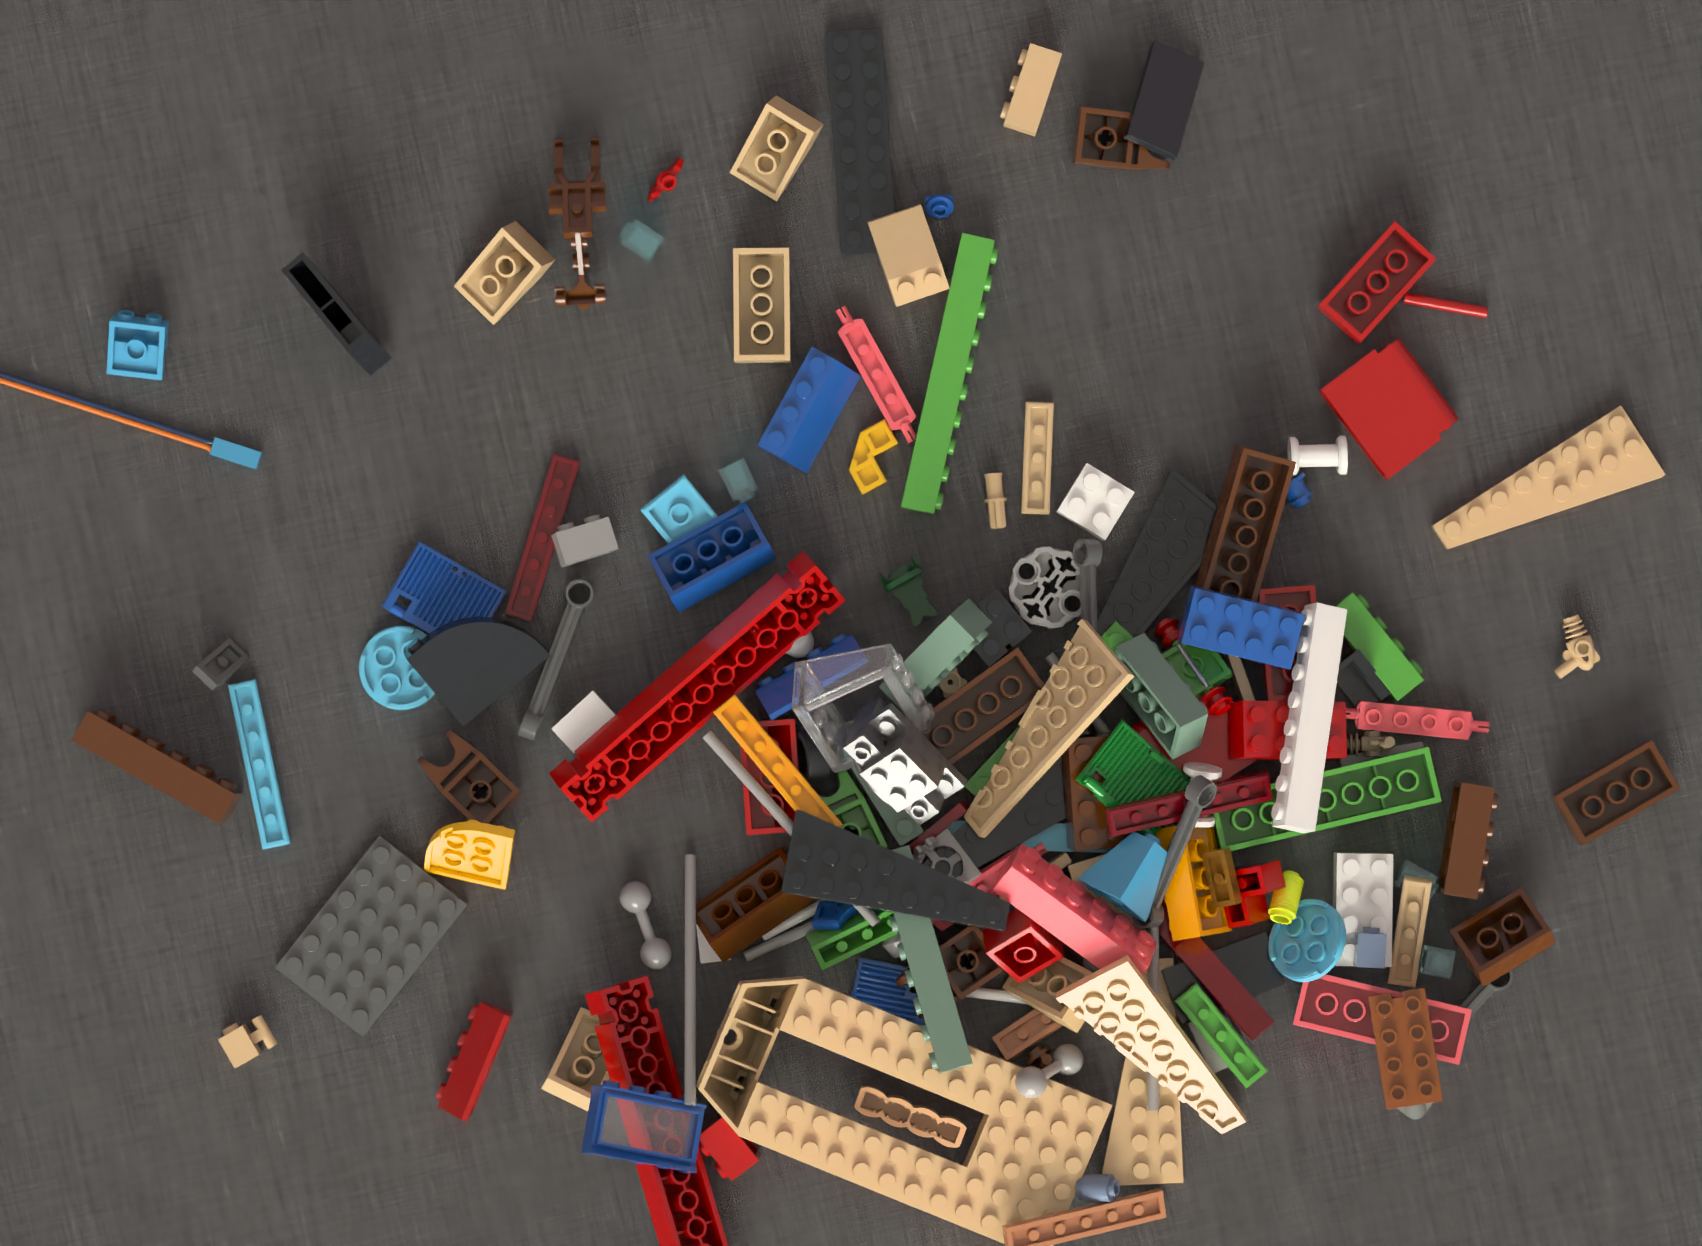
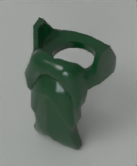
M913 554L910 558L914 567L910 565L899 567L889 574L888 581H886L881 573L877 575L886 592L891 591L896 599H900L903 607L909 610L912 625L916 627L920 624L923 616L934 617L938 612L926 599L927 594L921 586L923 581L920 576L924 571Z

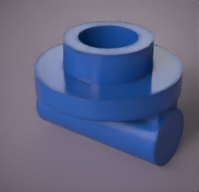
M953 194L925 195L927 213L934 218L949 216L954 209Z

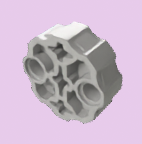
M1050 546L1037 548L1024 558H1020L1013 567L1008 587L1009 600L1013 603L1019 616L1028 624L1054 629L1062 627L1065 623L1080 616V567L1074 563L1073 553L1068 550L1063 551L1051 548ZM1056 558L1061 560L1069 558L1071 560L1069 565L1075 572L1070 570L1061 572L1059 570L1061 565ZM1051 559L1054 570L1047 578L1045 575L1050 569L1048 560ZM1022 564H1029L1033 567L1034 575L1031 579H1023L1019 576L1018 569ZM1058 575L1053 587L1056 593L1050 592L1041 601L1040 597L1045 589L1042 583H1049ZM1075 576L1076 580H1067L1062 588L1059 587L1064 577ZM1036 587L1039 589L1033 599H1023L1024 595H1032ZM1069 596L1076 597L1080 602V606L1075 612L1068 611L1064 606V601ZM1051 597L1054 600L1048 607L1050 616H1047L1044 606ZM1023 603L1030 606L1035 603L1038 604L1037 611L1042 615V618L1035 615L1029 618L1027 616L1028 610Z

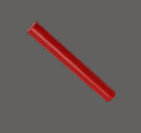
M1407 292L1403 300L1404 304L1486 318L1488 313V307Z

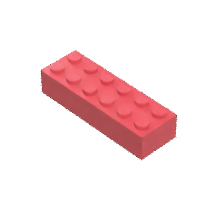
M1021 843L1002 866L992 890L1097 968L1102 969L1128 955L1141 974L1148 969L1157 945L1153 937L1148 932L1141 931L1131 924V921L1125 915L1118 914L1109 908L1103 899L1095 897L1086 891V888L1080 882L1071 880L1063 874V871L1057 865L1050 864L1041 858L1035 849Z
M1325 974L1319 979L1303 982L1293 1025L1376 1045L1368 996L1391 993L1392 998L1402 997L1403 994L1402 992ZM1427 999L1436 1059L1459 1065L1472 1009Z

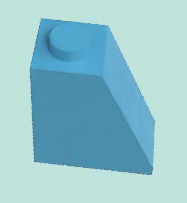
M1133 832L1086 870L1078 880L1091 892L1099 897L1103 896L1115 904V907L1146 922L1167 852L1159 845L1161 841L1157 837L1149 833L1143 836Z

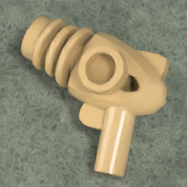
M1578 614L1563 619V628L1568 627L1565 633L1570 632V635L1565 636V639H1572L1566 643L1568 650L1562 653L1566 662L1554 670L1560 679L1576 667L1589 671L1594 663L1600 660V656L1594 649L1591 636L1582 635L1588 630L1581 631L1584 625H1579L1583 620L1580 619Z

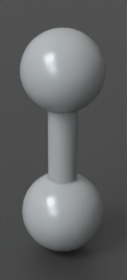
M629 882L620 892V903L624 909L635 913L645 939L640 949L641 960L649 968H663L669 963L672 952L670 945L664 939L655 936L646 908L651 902V892L641 882Z
M1063 1044L1055 1049L1052 1055V1063L1043 1069L1033 1066L1023 1068L1018 1072L1015 1079L1017 1091L1026 1098H1037L1044 1093L1047 1087V1079L1058 1072L1062 1075L1077 1073L1082 1068L1084 1061L1081 1050L1073 1044Z

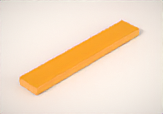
M735 694L713 712L795 812L796 810H801L835 826L841 827L843 825Z

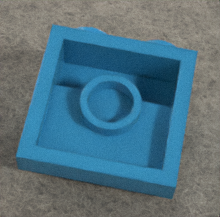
M128 310L118 311V315L113 314L109 320L106 374L163 380L165 353L168 347L169 321L162 320L163 316L160 314H147L146 318L135 317V313Z

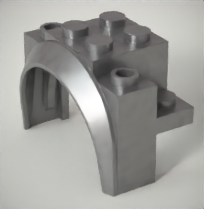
M879 696L857 711L852 729L843 748L852 757L857 773L871 793L893 807L897 812H907L920 825L938 814L944 799L965 787L967 779L892 703L885 706L886 702ZM881 735L888 741L886 747L883 743Z

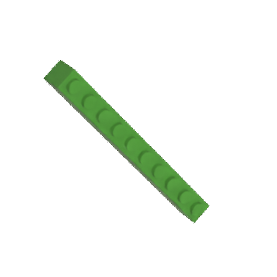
M966 233L961 235L901 508L934 515L935 509H941L944 494L939 493L941 482H947L950 466L945 465L947 454L953 455L956 439L951 438L953 427L959 428L962 412L957 411L959 400L965 401L968 384L963 383L965 372L971 374L974 357L969 356L971 345L977 346L980 330L975 329L977 318L983 319L986 302H982V296L984 291L989 292L993 275L988 274L990 263H996L999 248L994 247L995 240Z

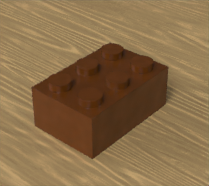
M1522 887L1450 930L1454 945L1483 987L1555 944L1550 927Z

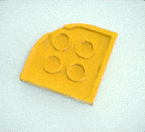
M472 819L444 826L437 830L429 841L425 855L424 871L506 890L515 830L504 826L481 823Z

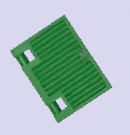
M1123 720L1119 722L1075 779L1082 786H1086L1091 790L1093 795L1106 807L1184 790L1190 782V778ZM1095 771L1104 778L1101 783L1092 777ZM1162 826L1140 830L1138 832L1141 833L1143 836H1145L1146 833L1155 836Z

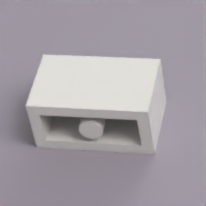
M591 691L552 730L575 754L574 751L616 714L595 691Z

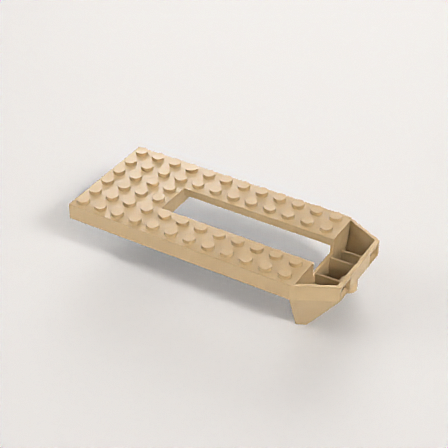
M803 976L739 981L696 1083L698 1090L739 1137L1003 1244L1005 1243L1002 1225L1069 1210L1076 1193V1182L1083 1177L1112 1108L1109 1102L1051 1078L1047 1079V1087L1042 1095L1037 1098H1026L1017 1091L1015 1086L1016 1076L1024 1067L971 1045H968L973 1065L940 1074L939 1068L934 1070L932 1068L928 1053L934 1052L931 1041L925 1042L921 1030L922 1025ZM772 998L777 999L774 1008L770 1006ZM729 1029L734 1030L736 1034L735 1040L730 1044H724V1037ZM779 1030L984 1113L963 1165L760 1083L758 1079ZM740 1076L744 1077L742 1083L738 1081ZM735 1087L739 1088L738 1092L734 1090Z

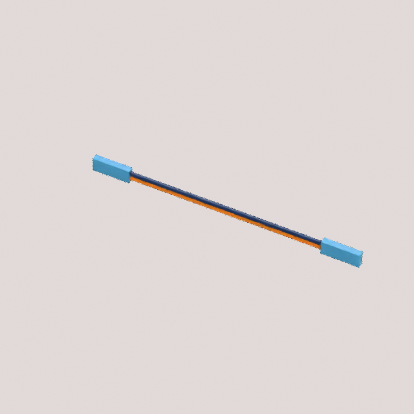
M0 371V383L208 450L212 456L256 470L258 468L262 452L216 437L208 439Z

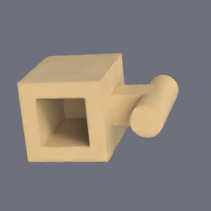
M262 1015L252 1020L257 1029L253 1033H251L246 1024L239 1027L237 1022L222 1030L224 1036L218 1039L234 1068L263 1053L257 1044L259 1041L263 1040L268 1049L278 1044Z

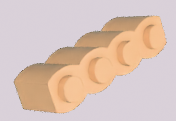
M861 1085L854 1102L855 1109L865 1116L881 1117L889 1125L907 1127L912 1133L921 1137H934L937 1142L947 1147H960L967 1129L966 1125L954 1116L939 1115L934 1109L925 1105H913L902 1096L886 1095L883 1090L872 1085Z

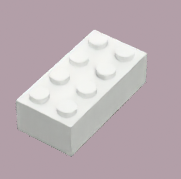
M1333 852V907L1341 914L1346 927L1345 947L1335 966H1354L1355 932H1362L1363 927L1380 928V933L1387 934L1385 967H1392L1393 854Z

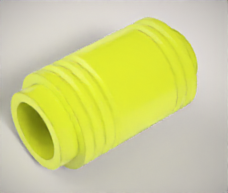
M1286 870L1283 872L1286 887L1273 891L1268 910L1270 919L1279 924H1291L1292 920L1296 918L1304 880L1297 872Z

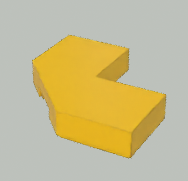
M885 419L861 431L849 471L862 495L887 482L874 457L897 445L898 442Z

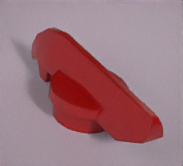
M680 157L667 170L659 173L656 183L648 192V202H652L656 197H660L662 190L670 191L676 186L675 176L681 170L684 163Z

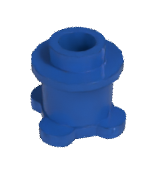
M1304 473L1297 474L1291 479L1287 498L1290 501L1289 507L1295 505L1298 509L1312 500L1309 495L1313 493V490H1309L1302 480L1305 477Z

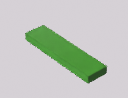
M1197 983L1174 1000L1245 1088H1248L1268 1071Z

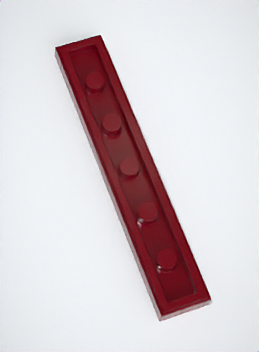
M553 453L506 607V615L529 622L533 620L555 548L551 535L558 532L557 527L562 525L581 463L580 461Z
M1262 771L1214 782L1217 786L1216 796L1207 807L1202 809L1199 817L1273 800L1269 773ZM1186 789L1104 808L1109 835L1114 837L1179 822L1188 802L1185 798Z
M1163 899L1161 905L1164 909V919L1159 926V936L1252 1041L1273 1025L1274 1021L1200 937L1173 941L1172 933L1169 929L1167 905Z

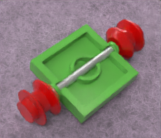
M1166 618L1156 626L1157 630L1154 635L1157 638H1164L1161 643L1162 647H1172L1164 652L1162 656L1166 661L1172 663L1177 675L1182 681L1188 683L1193 695L1197 699L1203 696L1201 702L1204 705H1210L1208 709L1209 715L1216 714L1219 716L1227 712L1231 707L1232 697H1224L1225 687L1218 685L1230 679L1233 675L1219 653L1179 642L1177 640L1180 629H1177L1178 619Z

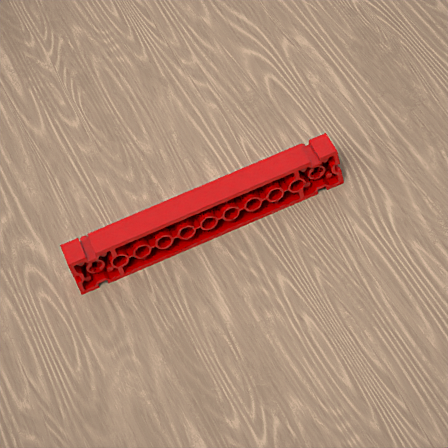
M804 551L786 565L789 571L783 577L777 573L574 751L577 755L575 759L570 763L564 759L548 773L560 790L576 804L579 810L591 822L609 808L606 805L608 800L613 796L616 800L620 799L715 715L713 712L734 694L737 696L789 651L795 640L806 636L821 623L817 618L824 611L830 615L846 601Z
M648 975L585 994L591 1016L598 1015L600 1025L595 1026L610 1081L620 1083L619 1088L629 1090V1086H639L646 1088L647 1094L655 1095V1091L672 1093L671 1098L681 1100V1096L684 1095L658 1008L651 1009L648 1000L654 997ZM616 1098L630 1147L682 1157L689 1112ZM699 1147L696 1159L697 1173H683L676 1169L658 1168L655 1165L635 1163L660 1246H728Z

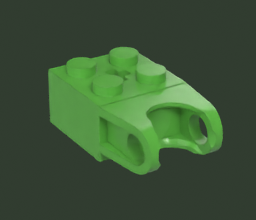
M841 763L836 764L835 770L839 789L833 796H820V798L843 824L840 828H848L851 832L856 831L858 836L888 848L864 796Z

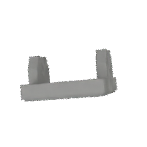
M949 829L944 830L937 837L927 838L923 846L918 845L913 851V860L921 864L927 854L933 862L932 869H935L938 862L947 861L950 864L948 876L955 878L953 876L954 865L962 860V875L955 879L966 884L971 883L982 874ZM946 847L954 850L956 853L949 858L939 857L934 849Z

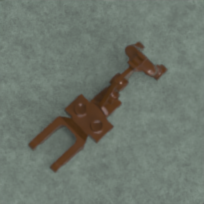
M590 137L591 169L586 180L565 179L563 138L554 139L555 184H548L549 214H563L564 239L571 238V249H576L577 254H573V270H578L579 283L571 291H567L565 286H555L556 306L578 305L579 309H590V304L606 303L605 284H595V289H593L586 283L585 270H590V254L584 253V248H588V238L592 237V212H606L605 182H601L599 137Z

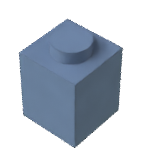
M1363 927L1362 932H1355L1353 965L1356 967L1385 969L1387 934L1380 933V928Z

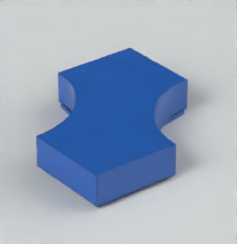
M826 900L820 901L816 908L812 925L814 930H841L843 924L850 917L859 913V911L853 905Z

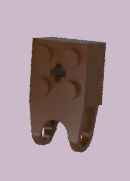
M1090 107L1077 108L1071 164L1122 170L1170 169V162L1153 157L1147 148L1124 138L1131 112ZM1106 131V136H1110V142H1106L1102 146L1100 144L1101 141H1098V135Z
M447 729L444 734L450 740L455 750L452 762L444 767H437L425 761L422 757L417 762L439 791L468 820L472 819L493 825L522 793L480 751ZM480 787L483 790L487 787L489 789L486 792L488 796L485 799L482 797L476 799L475 797L478 794L475 791L477 788Z
M963 925L938 943L955 1002L962 1000L1004 971L985 953L984 937L979 927ZM961 956L969 957L966 961L967 967L960 965ZM909 967L896 978L895 983L897 986L907 983L905 971L910 970ZM923 1013L917 1015L919 1019L924 1018Z

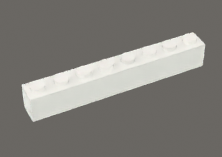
M1322 603L1305 605L1302 611L1305 616L1296 648L1298 652L1297 662L1292 670L1294 682L1292 692L1288 698L1289 716L1284 725L1285 743L1280 752V762L1282 764L1280 775L1276 780L1277 798L1271 812L1273 818L1272 827L1300 833L1314 832L1316 829L1347 609Z

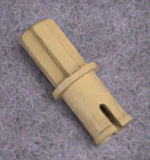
M1002 473L984 474L987 499L984 501L988 503L990 528L1006 527L1004 501H1007V499L1003 496Z

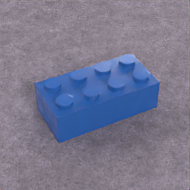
M1191 585L1177 640L1183 644L1291 670L1305 615L1300 611Z

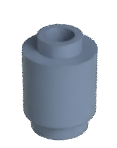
M1085 1174L1076 1182L1077 1197L1085 1202H1113L1120 1192L1119 1181L1115 1179L1113 1174Z

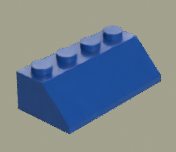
M811 347L760 439L758 447L807 474L861 375L834 358Z
M746 502L648 555L652 566L679 613L777 559Z
M843 633L830 641L832 647L825 651H822L821 647L807 654L808 660L801 665H798L795 661L781 669L784 674L774 680L771 675L757 683L760 688L755 692L771 720L869 664L853 635L847 637Z

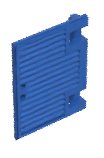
M419 541L383 602L382 607L423 631L431 633L444 624L463 618H492L507 591ZM399 594L412 601L408 609L395 602Z
M859 957L852 997L917 1024H924V1018H918L913 998L918 997L917 993L910 992L911 987L909 988L908 982L902 986H897L895 983L896 978L908 967Z

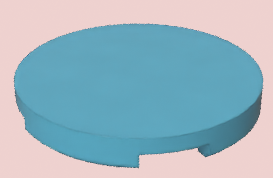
M394 626L378 632L367 643L360 657L359 674L364 689L376 702L387 708L407 710L426 703L435 694L406 660L404 655L407 652L406 647L417 638L422 640L427 636L426 633L413 627Z
M1300 900L1296 918L1292 920L1291 924L1274 923L1268 942L1270 960L1273 961L1275 967L1282 975L1293 981L1309 982L1319 979L1336 965L1343 953L1346 942L1344 920L1333 906L1322 900Z

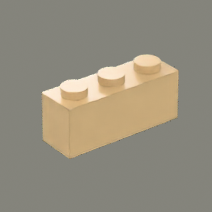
M1030 43L1028 50L1022 49L1018 65L1023 67L1020 76L1014 75L1009 91L1014 94L1011 103L1005 102L1000 118L1005 119L1004 127L1035 137L1062 53Z

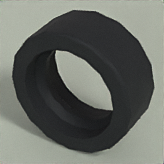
M818 727L797 730L798 771L808 783L827 779L830 773V753L822 730Z

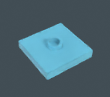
M684 474L640 509L668 544L718 517Z

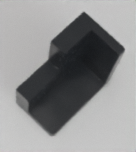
M1359 649L1351 650L1340 659L1337 685L1355 707L1359 700L1378 702L1390 694L1374 673L1376 670Z

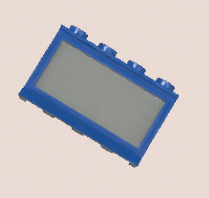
M603 1080V1085H592L581 1153L598 1154L611 1159H624L637 1164H650L658 1168L676 1169L683 1173H697L696 1159L704 1110L707 1108V1105L698 1104V1098H696L695 1105H685L684 1096H681V1100L671 1098L672 1093L655 1091V1095L647 1094L646 1088L639 1086H629V1090L619 1088L620 1083Z

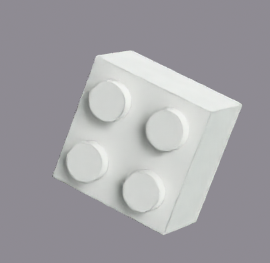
M1086 463L1056 512L1100 540L1105 541L1135 492Z

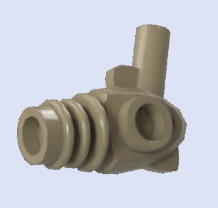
M1364 731V737H1360V739H1358V733L1356 732L1355 739H1353L1352 734H1350V739H1347V750H1350V755L1355 750V754L1358 756V750L1364 752V757H1381V752L1390 751L1395 747L1394 738L1391 736L1381 737V731Z

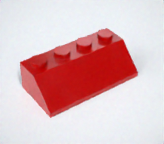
M795 719L757 721L798 770ZM740 745L742 766L794 822L796 813ZM743 784L746 835L787 832Z
M483 1000L479 1006L473 1005L468 1017L472 1024L469 1031L463 1030L457 1046L461 1047L458 1058L452 1057L446 1072L451 1075L447 1084L441 1083L436 1098L440 1101L437 1107L463 1121H468L513 1016L512 1012Z

